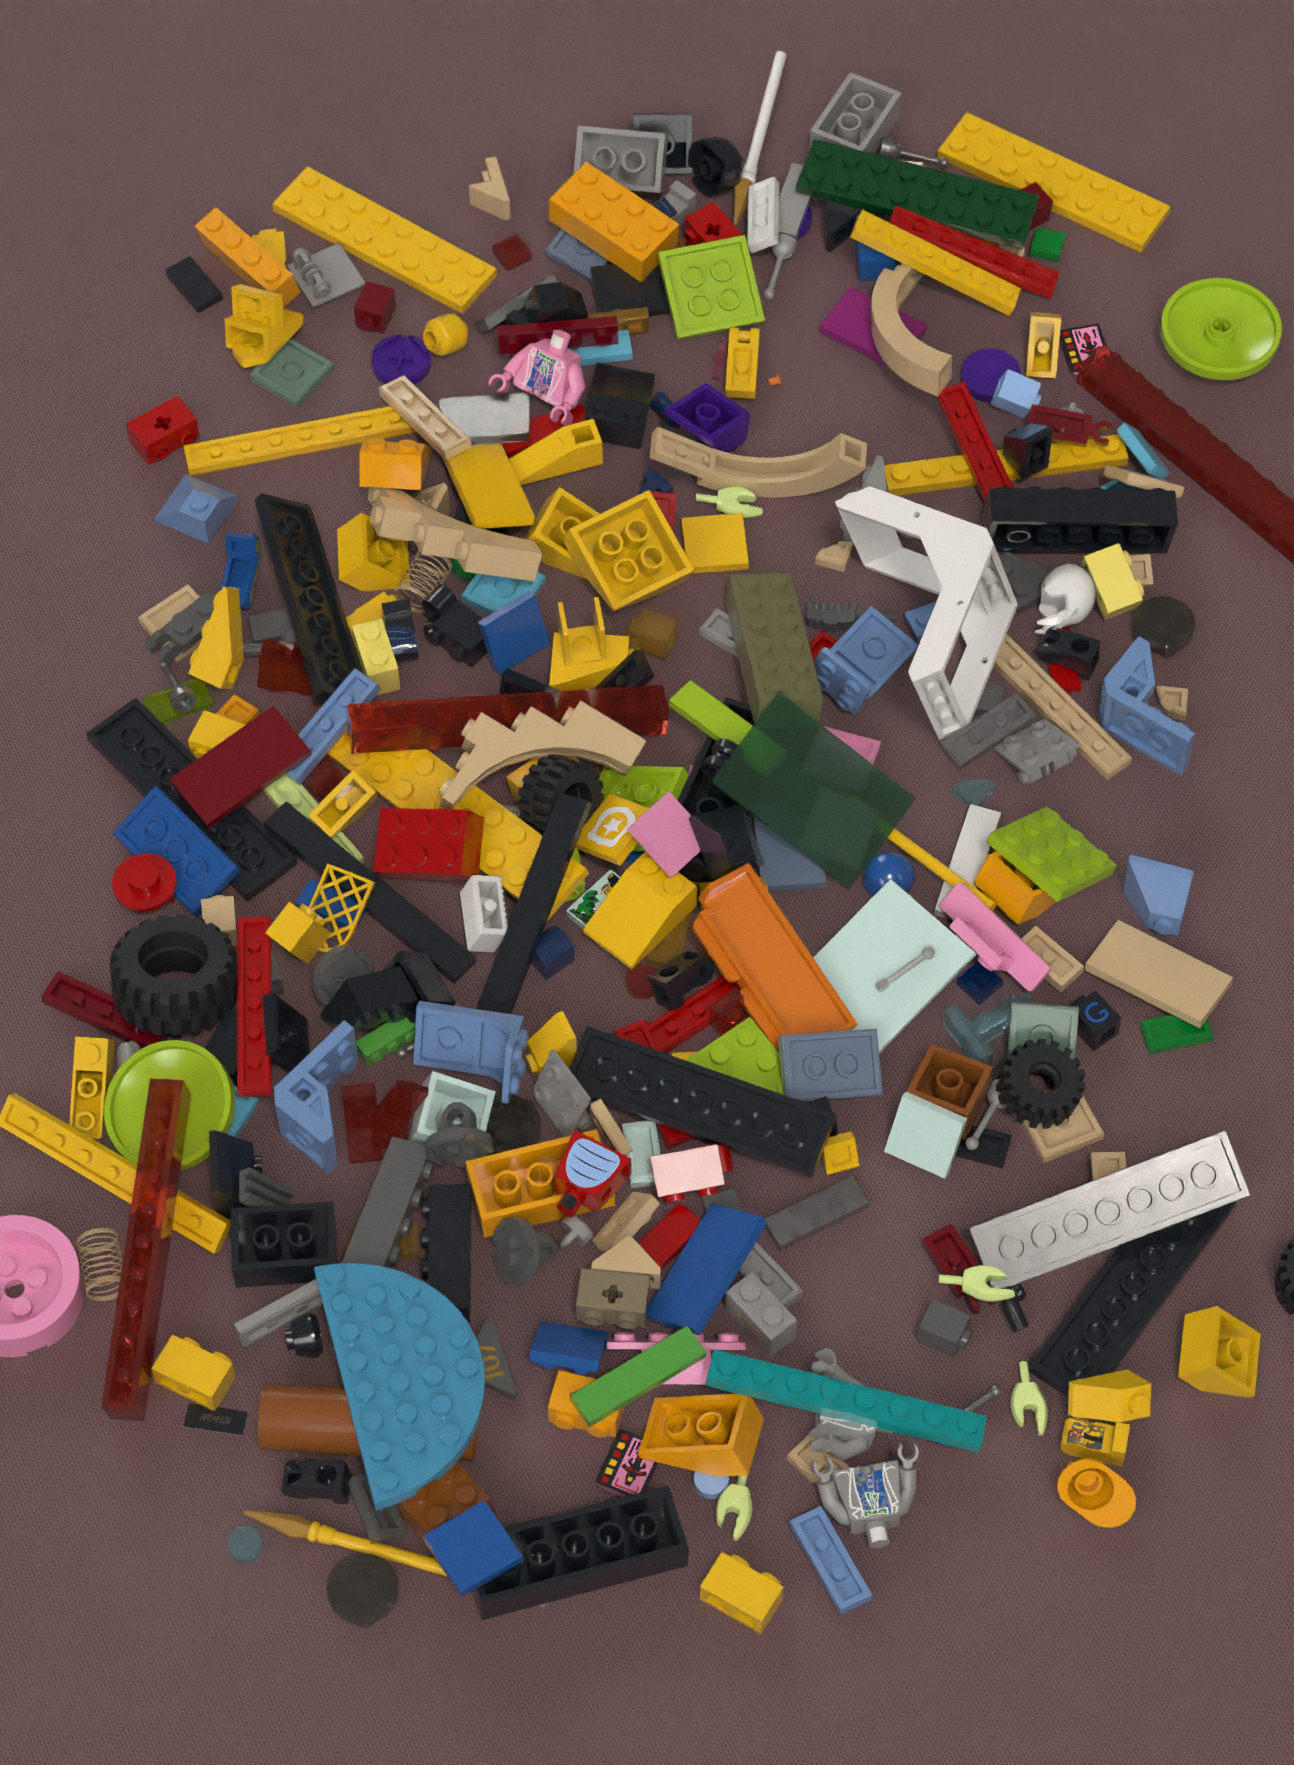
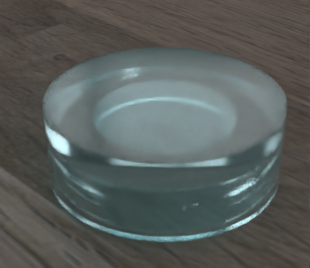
M242 1526L233 1530L227 1539V1549L230 1557L240 1564H249L256 1561L263 1552V1541L260 1533L249 1526Z

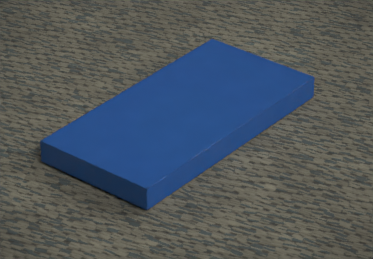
M157 786L147 794L113 831V834L134 855L149 853L159 855L170 862L176 872L177 879L174 896L197 917L202 913L201 899H209L219 895L242 870Z
M711 1203L662 1283L661 1288L648 1306L646 1318L650 1322L678 1330L688 1326L693 1334L700 1336L767 1225L765 1219L759 1215Z

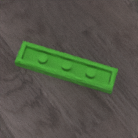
M685 1326L570 1395V1401L590 1428L706 1358L707 1352L690 1328Z

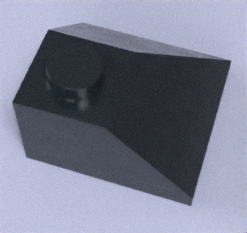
M743 804L689 817L710 878L727 875L747 863L752 868L765 864Z

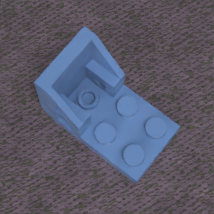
M1138 637L1103 680L1098 713L1101 727L1106 732L1182 776L1189 768L1195 733L1185 724L1177 723L1165 716L1158 708L1148 705V699L1154 693L1155 688L1150 643Z
M345 1020L274 1087L275 1109L280 1135L327 1174H330L338 1166L328 1094L333 1089L335 1082L343 1074L347 1075L353 1071L359 1060L354 1027Z

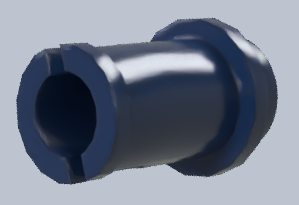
M664 392L655 394L654 396L662 404L652 398L650 401L651 408L655 409L666 419L668 426L680 427L681 425L664 414L665 409L674 404V402Z

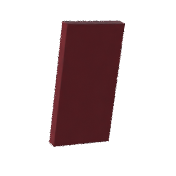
M273 705L170 778V781L209 829L309 758L312 753Z

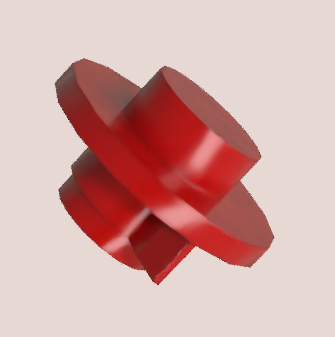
M149 853L134 855L124 860L116 868L112 878L113 893L118 902L129 910L138 912L154 911L168 902H175L176 872L170 862L159 855Z

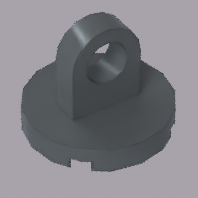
M342 945L332 948L321 957L313 969L312 984L317 999L327 1006L346 979L374 973V964L370 957L357 947Z
M454 1102L443 1111L440 1121L441 1131L433 1133L426 1140V1156L430 1161L440 1166H446V1161L455 1162V1167H466V1161L489 1156L494 1151L492 1136L481 1129H477L475 1112L462 1102ZM464 1113L462 1123L457 1127H453L454 1119L459 1114Z
M520 1216L502 1219L493 1235L492 1243L497 1245V1254H493V1263L498 1275L509 1285L529 1283L535 1276L538 1265L549 1262L559 1251V1246L551 1233H535L529 1221Z

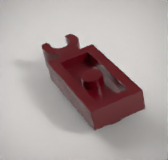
M1032 404L1028 424L1050 426L1053 430V442L1086 447L1088 439H1091L1099 446H1109V439L1101 438L1098 434L1101 430L1112 431V424L1110 422L1100 421L1096 424H1091L1092 415Z
M952 1224L922 1239V1246L942 1275L963 1277L965 1269L980 1265ZM949 1284L957 1298L966 1295V1293L962 1292L963 1285ZM967 1294L969 1297V1308L977 1315L980 1313V1305L976 1298ZM988 1302L991 1306L995 1305V1302Z

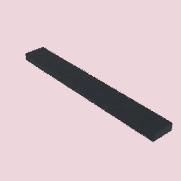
M559 793L476 1009L512 1014L592 804L589 801Z
M287 801L264 821V827L321 875H323L328 863L375 882L364 910L415 952H426L436 969L452 983L455 984L476 963V957ZM333 870L336 879L346 876L343 873ZM329 873L326 879L332 882V878ZM353 878L356 887H360L364 884H367L363 881ZM349 879L339 883L340 890L343 893L353 890ZM368 888L359 892L362 900ZM355 894L348 896L358 904Z

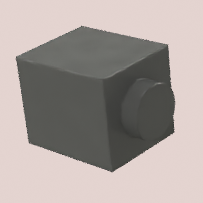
M933 1299L919 1325L917 1342L955 1358L960 1347L967 1348L973 1335V1330L969 1328L971 1315Z

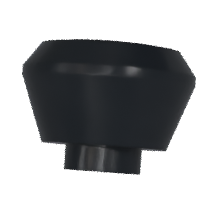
M307 1312L290 1322L291 1329L284 1330L288 1351L295 1350L296 1356L318 1359L323 1353L319 1322L316 1315Z

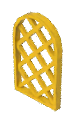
M327 863L308 908L315 912L320 908L326 907L329 917L324 920L327 922L331 921L335 930L329 938L337 935L340 943L336 946L338 947L347 945L355 933L375 882ZM333 870L343 873L346 876L336 879ZM330 873L332 882L324 885L326 878ZM353 878L363 881L367 884H364L360 887H356ZM349 879L353 890L342 894L339 883ZM335 886L338 896L327 900L324 890ZM368 888L362 900L359 892ZM321 894L323 903L315 906L316 901L319 895ZM355 894L358 904L347 908L344 898ZM340 900L344 910L333 915L330 904ZM359 909L353 921L350 912ZM346 915L349 925L338 929L335 919ZM349 930L348 935L343 941L341 933ZM325 941L323 944L324 948H320L319 952L327 953L332 948H329Z

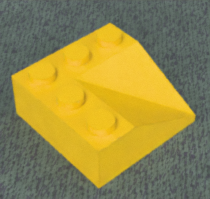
M650 490L570 528L562 540L576 566L613 612L660 595L686 582L695 571Z

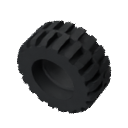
M176 914V917L162 915L158 916L157 920L151 921L147 919L142 921L137 928L133 926L125 933V937L122 936L118 940L110 957L114 1005L117 1011L122 1014V1017L131 1025L135 1023V1027L144 1032L150 1030L157 1036L172 1034V1037H182V1033L188 1032L191 1035L200 1033L201 1028L206 1027L209 1029L218 1023L217 1019L222 1020L228 1009L235 1004L237 999L236 950L227 934L223 931L221 932L220 928L211 922L206 924L202 918L194 916L193 919H190L182 914ZM168 971L194 973L190 977L179 980H164L155 977Z

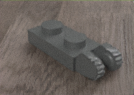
M206 591L163 626L161 630L155 631L147 639L144 647L149 652H155L170 641L161 649L158 655L159 660L165 664L177 657L181 652L185 653L202 639L201 631L205 622L212 615L215 597Z

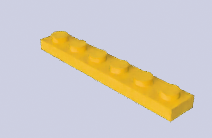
M864 210L857 217L850 235L851 238L1008 316L1014 310L1021 288Z

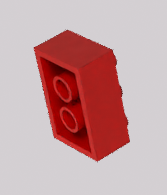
M380 808L373 872L390 879L468 881V879H471L470 876L479 875L485 817L470 810Z

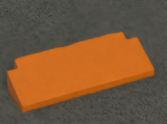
M749 863L711 882L705 887L698 898L705 910L696 917L692 926L693 931L725 979L729 982L738 983L741 988L739 992L740 1001L756 1025L778 1052V1036L850 1031L856 1028L858 1023Z

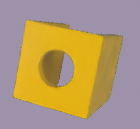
M594 597L595 625L567 629L563 602H558L559 635L565 666L606 661L605 628L599 597ZM578 639H587L591 642L592 646L589 650L580 652L573 647V644Z

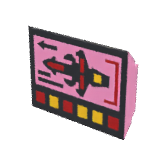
M1099 323L1060 330V338L1073 374L1084 375L1101 372L1113 366Z
M620 1429L595 1483L607 1492L620 1497L646 1491L658 1462L639 1457L638 1452L643 1437Z

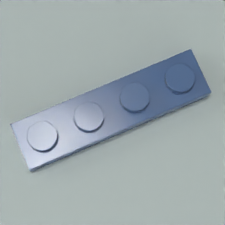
M354 668L298 734L311 750L312 755L286 773L285 776L300 786L381 690L379 685Z

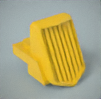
M242 284L232 286L233 316L224 318L226 347L232 349V355L243 368L265 364L302 327L304 315L283 309V296L281 294Z

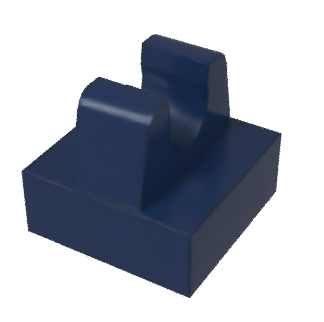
M651 468L643 474V487L639 490L638 494L640 495L648 490L673 493V485Z

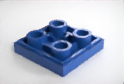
M530 591L478 622L493 669L499 675L507 668L514 667L551 644L536 597Z
M540 1321L530 1349L529 1361L538 1363L539 1366L547 1369H553L557 1366L572 1368L578 1374L598 1372L606 1348L608 1332Z
M485 1500L423 1535L424 1542L460 1597L523 1562V1556Z

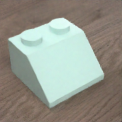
M432 1071L422 1083L408 1141L426 1145V1140L429 1136L441 1131V1115L454 1102H462L469 1106L476 1114L477 1129L486 1132L496 1091ZM464 1113L459 1114L454 1119L453 1127H457L462 1123Z

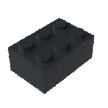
M333 1201L231 1208L232 1272L236 1288L309 1283L316 1279L314 1267L338 1264L337 1226Z

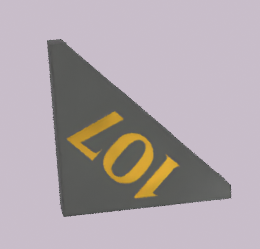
M488 1317L476 1337L484 1364L485 1387L515 1400L517 1398V1391L494 1321Z

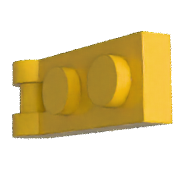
M730 327L725 396L727 398L755 399L760 328L742 331L739 330V327Z

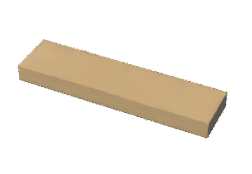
M404 375L379 387V395L445 460L471 448V439Z

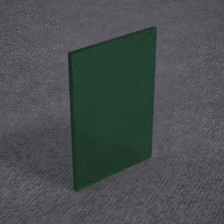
M780 692L776 694L767 708L761 712V716L730 757L724 761V765L711 781L718 789L847 889H850L860 874L866 870V866L899 821H902L904 814L916 800L913 795Z

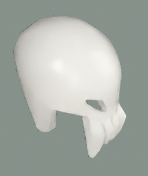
M1063 564L1056 567L1045 577L1041 583V603L1039 606V612L1044 618L1037 621V624L1044 625V628L1035 630V633L1045 634L1046 630L1051 627L1061 629L1069 625L1078 624L1088 616L1094 606L1096 588L1092 577L1085 569L1076 564Z

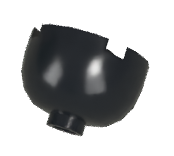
M706 137L695 141L688 153V168L693 167L695 176L691 177L692 182L698 191L706 197L719 196L735 188L742 177L743 158L739 150L731 141L723 137Z

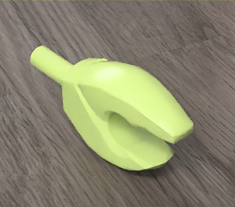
M742 487L719 489L718 496L696 493L695 501L716 503V510L725 514L743 513V518L761 516L763 513L762 508L739 503L756 501L755 494Z
M978 1265L964 1270L963 1277L939 1274V1283L963 1285L962 1292L981 1301L995 1302L1015 1297L1014 1290L989 1287L986 1284L989 1280L1000 1281L1008 1278L1003 1271L992 1266Z
M1022 1361L1019 1362L1021 1383L1015 1385L1010 1399L1011 1412L1015 1422L1019 1427L1023 1428V1411L1027 1409L1033 1410L1036 1415L1037 1433L1039 1436H1042L1048 1419L1046 1400L1035 1382H1030L1028 1362Z
M740 1475L737 1484H729L719 1496L715 1508L716 1522L720 1528L724 1523L727 1513L734 1512L738 1515L733 1533V1540L735 1541L742 1536L752 1516L750 1490L745 1487L748 1475Z

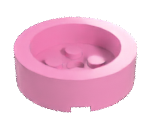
M7 1215L0 1217V1356L21 1357L28 1355L27 1352L37 1350L46 1345L47 1348L50 1347L71 1329L83 1306L85 1285L74 1247L58 1228L39 1218L25 1215ZM21 1284L25 1288L23 1294L17 1298H10L6 1295V1289Z

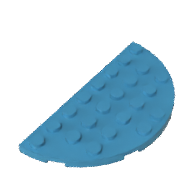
M341 1263L314 1267L315 1277L376 1511L393 1506L417 1495V1490L426 1486L435 1478L439 1480L455 1465L465 1452L479 1425L485 1397V1373L482 1354L476 1336L461 1312L443 1294L420 1279L398 1270L371 1264Z

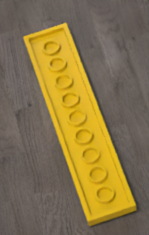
M367 706L326 754L349 773L354 770L377 794L396 808L443 809L440 807L443 796L439 794V791L448 777L454 780L458 774L457 771L370 706ZM474 786L463 796L454 809L470 810L485 817L479 871L485 876H499L502 879L500 882L503 885L502 889L518 900L543 836L477 786ZM572 857L548 920L589 875L588 870Z

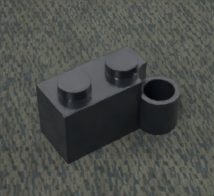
M443 584L438 585L422 601L423 608L431 616L424 624L425 637L431 644L439 645L448 651L457 662H464L473 668L488 653L478 624L484 618L457 601L455 594Z

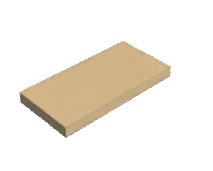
M1117 920L1085 963V971L1198 1028H1201L1233 981L1232 976L1120 920Z

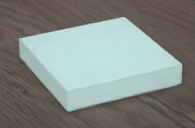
M905 1092L901 1098L884 1152L945 1179L950 1172L968 1118Z

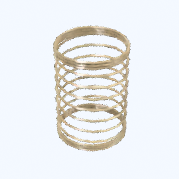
M418 550L412 564L403 576V580L400 581V585L395 589L394 595L396 600L404 599L398 589H402L409 597L422 602L423 600L410 596L403 589L411 590L425 599L427 595L419 589L428 591L429 594L432 591L422 584L431 586L433 590V587L438 586L436 582L444 584V580L452 570L450 560L442 557L449 566L448 571L443 566L445 572H443L433 563L421 559L419 555L425 554H419L420 551ZM426 555V556H429V557L435 559L436 561H438L436 558H434V557H432V556H430V555ZM423 561H426V562L432 564V565H433L434 567H436L438 570H435V569L429 567V566L426 565ZM413 565H418L419 567L423 566L425 569L432 573L427 572L423 568H421L423 571L417 570L413 567ZM410 570H415L416 572L420 571L426 574L431 579L426 578L421 574H419L420 576L414 575L410 572ZM428 574H431V575H433V576H437V578L439 579V581L434 580V579H433L431 576H429ZM407 575L419 577L427 582L425 579L434 581L436 586L431 585L429 582H427L428 584L423 583L418 579L416 580L420 583L410 580ZM404 580H408L410 582L413 581L421 585L423 588H420L415 584L413 585L417 588L411 585H407ZM410 603V604H412V605H414V606L423 607V606H419V605ZM411 607V611H413V612H416V613H425V612H426L425 609L421 610V609H416V608H414V607Z
M96 1228L81 1234L76 1240L79 1257L81 1258L80 1263L82 1264V1276L86 1284V1296L91 1300L106 1301L123 1295L128 1289V1283L126 1281L122 1255L120 1254L121 1248L118 1241V1233L110 1228ZM109 1232L116 1235V1238L95 1236L81 1242L83 1243L93 1238L106 1237L114 1239L110 1243H94L86 1247L78 1244L81 1239L94 1233ZM97 1244H106L100 1247L87 1248ZM114 1245L117 1246L116 1250L110 1249ZM106 1250L114 1251L105 1256H97L91 1259L83 1258L88 1254L100 1253ZM115 1252L118 1253V1256H117V1257H115V1256H110V1255H112V1254L115 1253ZM106 1257H114V1259L109 1262L97 1263L90 1266L84 1265L86 1262L90 1260H99ZM115 1259L120 1260L119 1263H115L112 1261H114ZM116 1264L109 1269H101L94 1272L86 1271L91 1267ZM117 1265L121 1266L120 1270L113 1268H115ZM108 1270L117 1271L112 1275L100 1276L94 1279L87 1278L93 1273H102ZM118 1272L123 1273L121 1276H115ZM116 1281L122 1282L110 1290L100 1292L89 1291L92 1287L105 1286ZM123 1283L126 1285L121 1291L108 1296H93L88 1293H104L118 1288Z

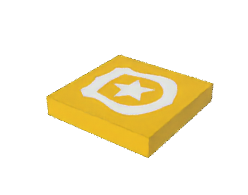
M609 794L583 826L576 847L578 850L620 866L638 844L627 829L650 808Z

